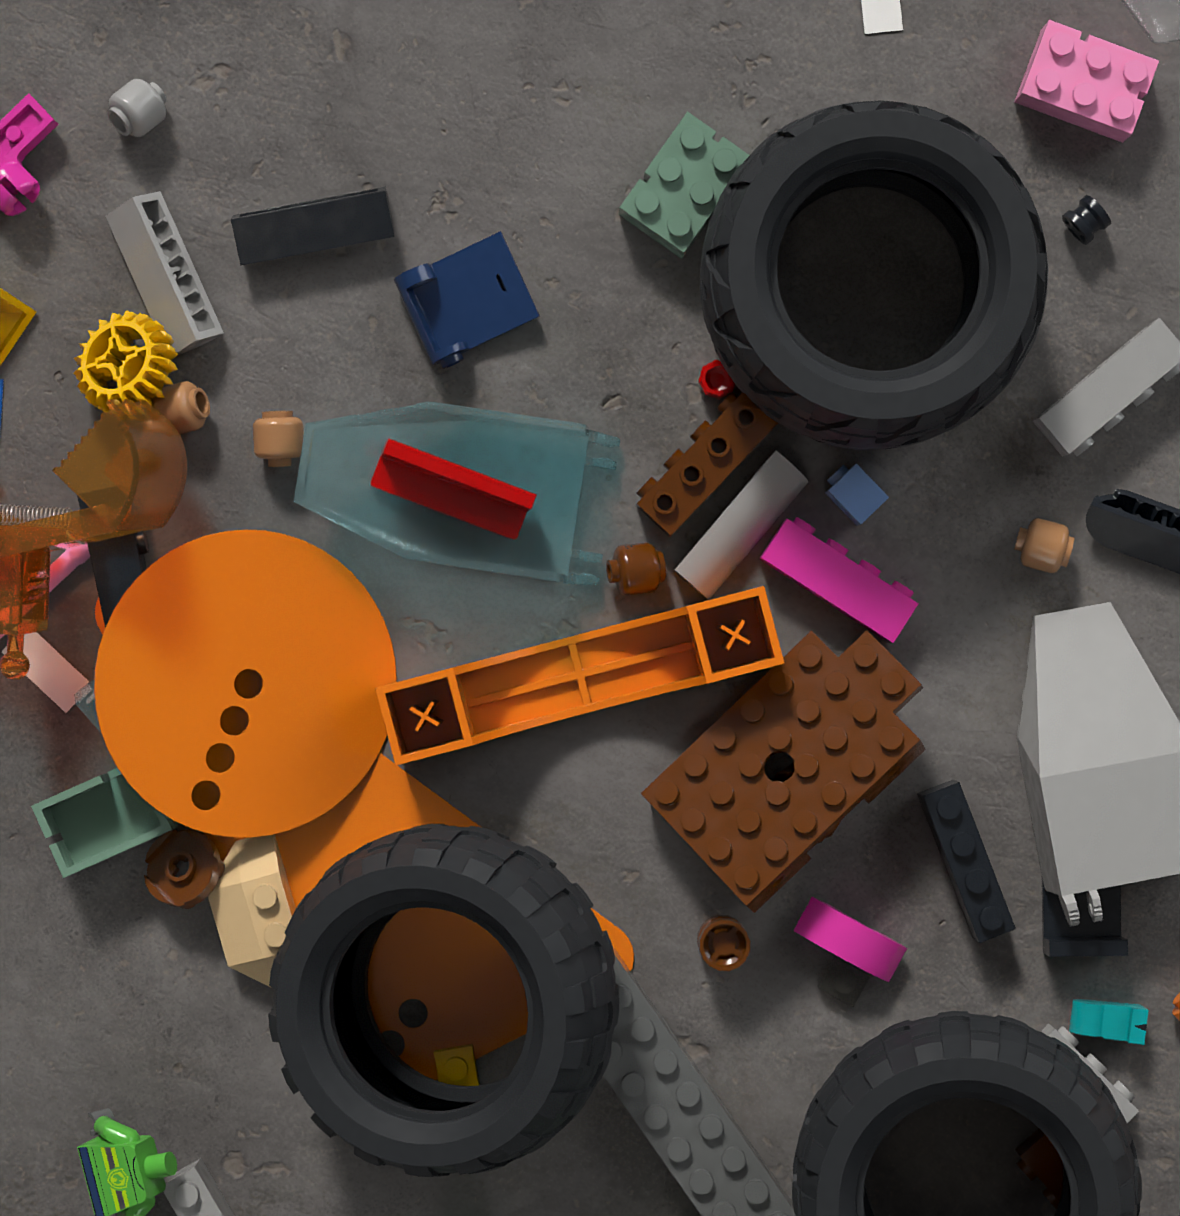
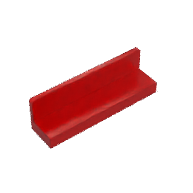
M390 438L384 444L370 485L376 489L511 540L518 538L526 513L532 509L537 494Z

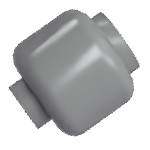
M132 79L109 98L108 118L120 134L139 138L143 137L166 118V108L164 105L166 96L157 84L153 82L149 84L142 79Z

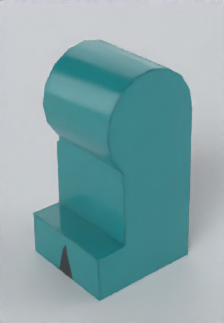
M1074 999L1069 1032L1144 1045L1149 1010L1140 1004Z

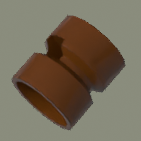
M715 915L708 918L701 925L697 933V945L703 960L710 967L718 971H731L739 968L746 961L750 953V939L745 928L737 919L729 915Z

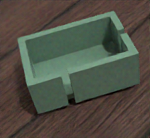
M688 111L644 172L643 180H638L619 207V215L681 259L711 219L719 197L732 175L750 156L725 137H722L719 142L715 141L716 131Z
M118 768L31 806L45 839L58 833L62 835L63 840L49 845V848L63 878L179 827L176 821L157 811L129 785Z

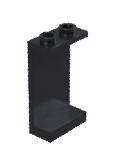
M1042 878L1043 953L1049 957L1128 956V940L1121 936V885L1097 889L1103 913L1102 921L1097 922L1092 921L1089 914L1086 892L1075 893L1074 897L1077 902L1080 919L1079 925L1070 927L1064 915L1059 896L1046 891Z

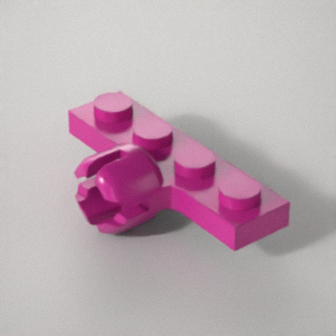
M29 93L0 120V210L8 216H16L27 210L15 197L18 192L25 195L32 204L38 198L40 185L23 167L22 161L30 151L59 125Z

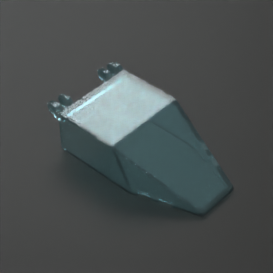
M430 401L405 407L383 409L366 414H355L310 422L305 425L294 502L405 559L568 585H598L599 577H595L593 574L569 573L571 558L597 563L602 562L603 554L573 550L585 466L616 470L617 462L612 461V459L587 457L588 444L593 443L603 447L614 448L619 447L620 439L589 430L587 425L581 423ZM390 438L537 494L532 509L526 513L518 538L515 540L508 539L372 487L370 482L387 439Z

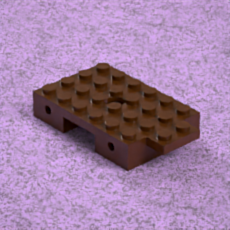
M811 630L783 657L784 664L772 667L641 793L754 913L812 859L807 853L863 799L869 804L926 750L921 740L896 716L923 689V686L867 630L839 657ZM776 753H786L794 760V773L784 782L771 781L765 773L767 760Z

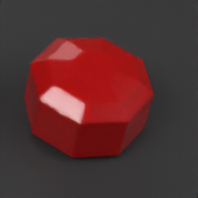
M714 360L702 367L698 384L705 396L721 399L733 392L735 383L721 364V361Z

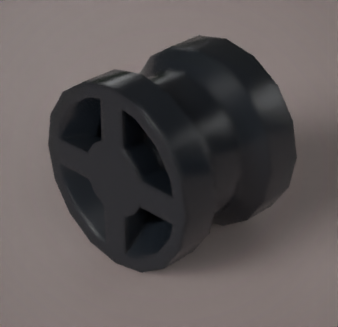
M1089 195L1084 196L1079 201L1078 208L1068 210L1062 215V220L1068 230L1085 245L1094 239L1095 232L1099 229L1105 230L1112 224L1110 217L1103 207Z

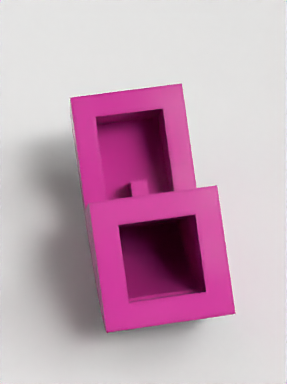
M811 897L793 930L834 955L887 982L892 978L907 950L905 946L888 936L865 926L835 907L814 897Z

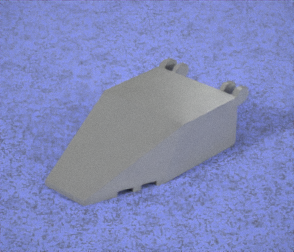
M1111 602L1033 616L1027 657L1028 669L1025 688H1023L1021 720L1017 730L1018 748L1044 887L1046 891L1059 896L1064 915L1070 927L1079 925L1080 919L1077 902L1074 897L1075 893L1086 892L1089 914L1092 921L1097 922L1102 921L1103 918L1097 889L1177 874L1180 880V722Z

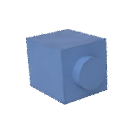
M857 463L850 469L843 464L827 480L831 487L825 493L856 526L861 525L889 498Z

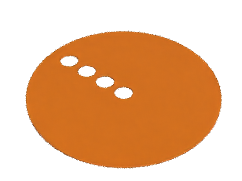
M245 529L214 533L189 541L166 553L136 578L114 608L105 627L95 666L94 695L99 727L106 747L123 777L146 802L172 820L192 829L212 835L252 838L289 831L309 823L341 802L359 784L377 758L387 737L375 688L396 683L397 677L394 651L385 621L367 589L348 568L324 550L304 540L266 530ZM245 669L255 670L262 678V689L253 698L241 697L234 687L236 676ZM231 706H238L247 713V728L239 735H228L221 728L220 717L225 709ZM218 743L228 745L234 753L232 766L222 773L212 771L206 763L207 751ZM201 781L215 783L220 791L218 803L209 810H201L192 802V790Z

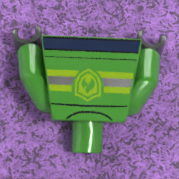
M109 1108L88 1113L94 1122V1128L90 1130V1135L100 1136L87 1141L77 1148L94 1215L146 1216L155 1206V1196L166 1188L164 1177L175 1175L177 1171L175 1155L172 1152L158 1154L153 1137L150 1135H139L136 1130L116 1122L113 1112Z

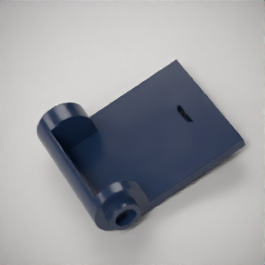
M501 231L433 264L419 265L394 278V282L432 365L441 364L443 369L463 361L462 353L540 317Z

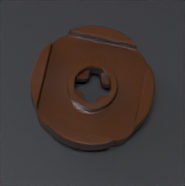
M194 829L171 830L162 834L149 848L145 862L148 863L147 876L144 875L147 889L157 900L169 906L190 909L210 895L218 879L223 875L225 867L220 859L217 846L209 837ZM180 860L184 862L189 861L187 873L177 877L176 874L179 872L178 862Z

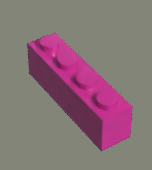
M796 517L793 522L785 519L759 560L886 642L894 643L919 604L911 599L914 592L895 580L892 585H889L878 578L881 571L867 561L861 559L859 564L847 558L845 555L849 550L829 538L824 543L813 536L816 529L802 519Z

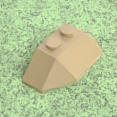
M275 834L235 841L223 862L225 867L224 873L208 896L228 967L269 986L274 958L281 945H283L286 937L284 932L296 910Z

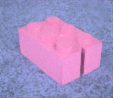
M1048 20L1040 31L1014 102L1123 143L1134 131L1144 101L1141 99L1148 93L1159 60L1089 35L1085 41L1080 40L1081 31Z

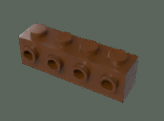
M732 392L718 406L717 410L721 413L718 419L712 425L705 420L690 436L695 443L685 453L678 449L663 464L668 471L657 482L651 477L636 493L641 498L636 506L669 537L778 424V422L762 412L745 393L742 392L737 396Z

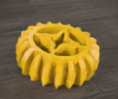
M127 310L123 316L112 313L110 323L106 320H99V329L97 331L87 330L90 339L87 343H79L83 354L74 358L80 367L73 374L80 381L77 387L85 395L87 401L95 407L98 406V409L104 413L111 415L114 413L117 416L123 417L128 412L139 415L141 406L153 409L152 399L155 396L164 398L161 391L164 385H173L168 375L178 370L175 363L172 362L178 354L175 348L172 347L174 340L171 335L166 332L162 324L156 320L153 321L148 315L141 313L137 315ZM143 339L145 346L140 348L136 345L134 346L133 340ZM114 380L117 382L118 388L109 389L107 381Z

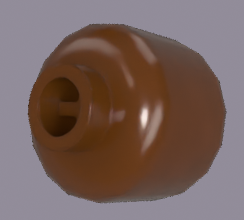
M646 542L620 545L614 551L613 560H607V578L609 583L616 584L618 591L623 595L655 592L660 582H664L666 578L664 555L662 551H656L652 544Z

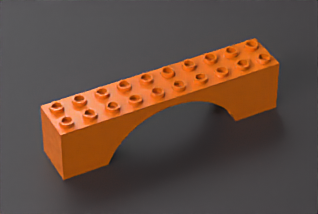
M761 586L380 686L375 689L395 766L596 710L784 664V659L765 587Z

